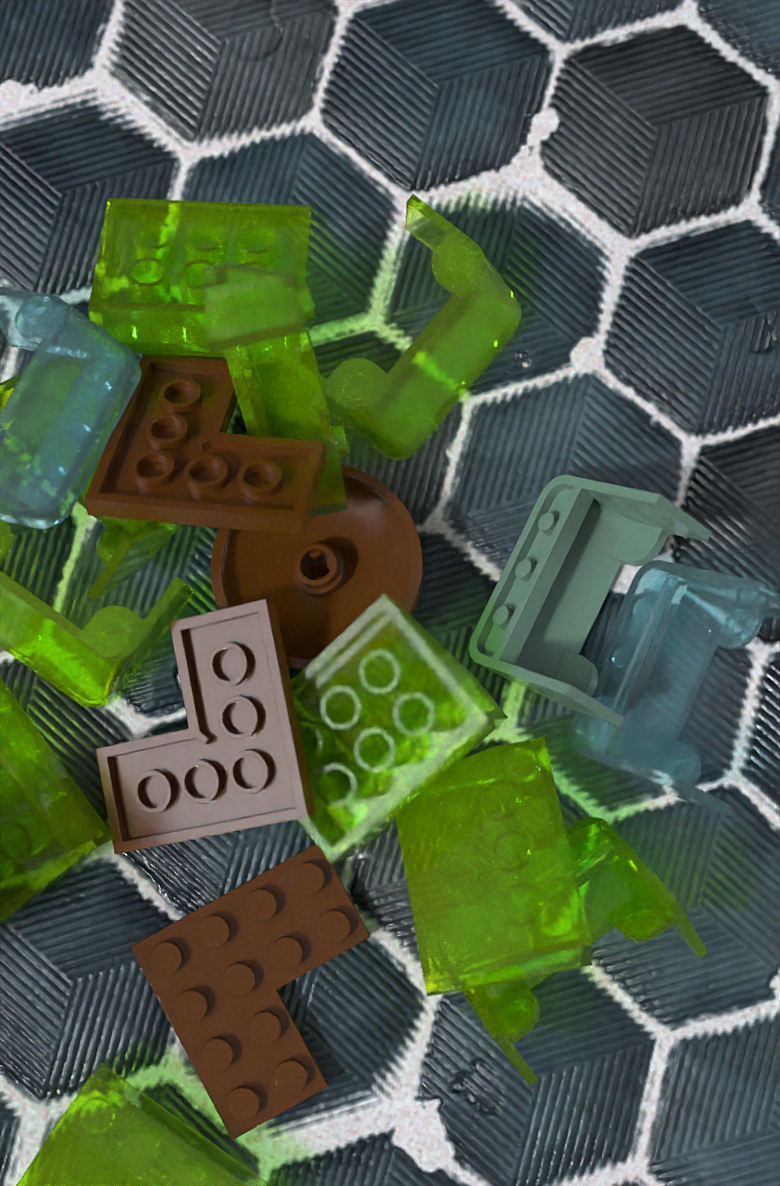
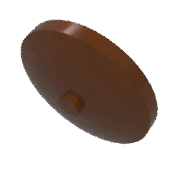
M325 462L304 536L219 528L212 549L210 575L212 590L219 610L263 599H275L288 670L302 673H330L348 669L369 660L389 646L401 633L410 620L420 597L424 575V559L415 524L406 507L395 493L378 479L361 470L346 465Z

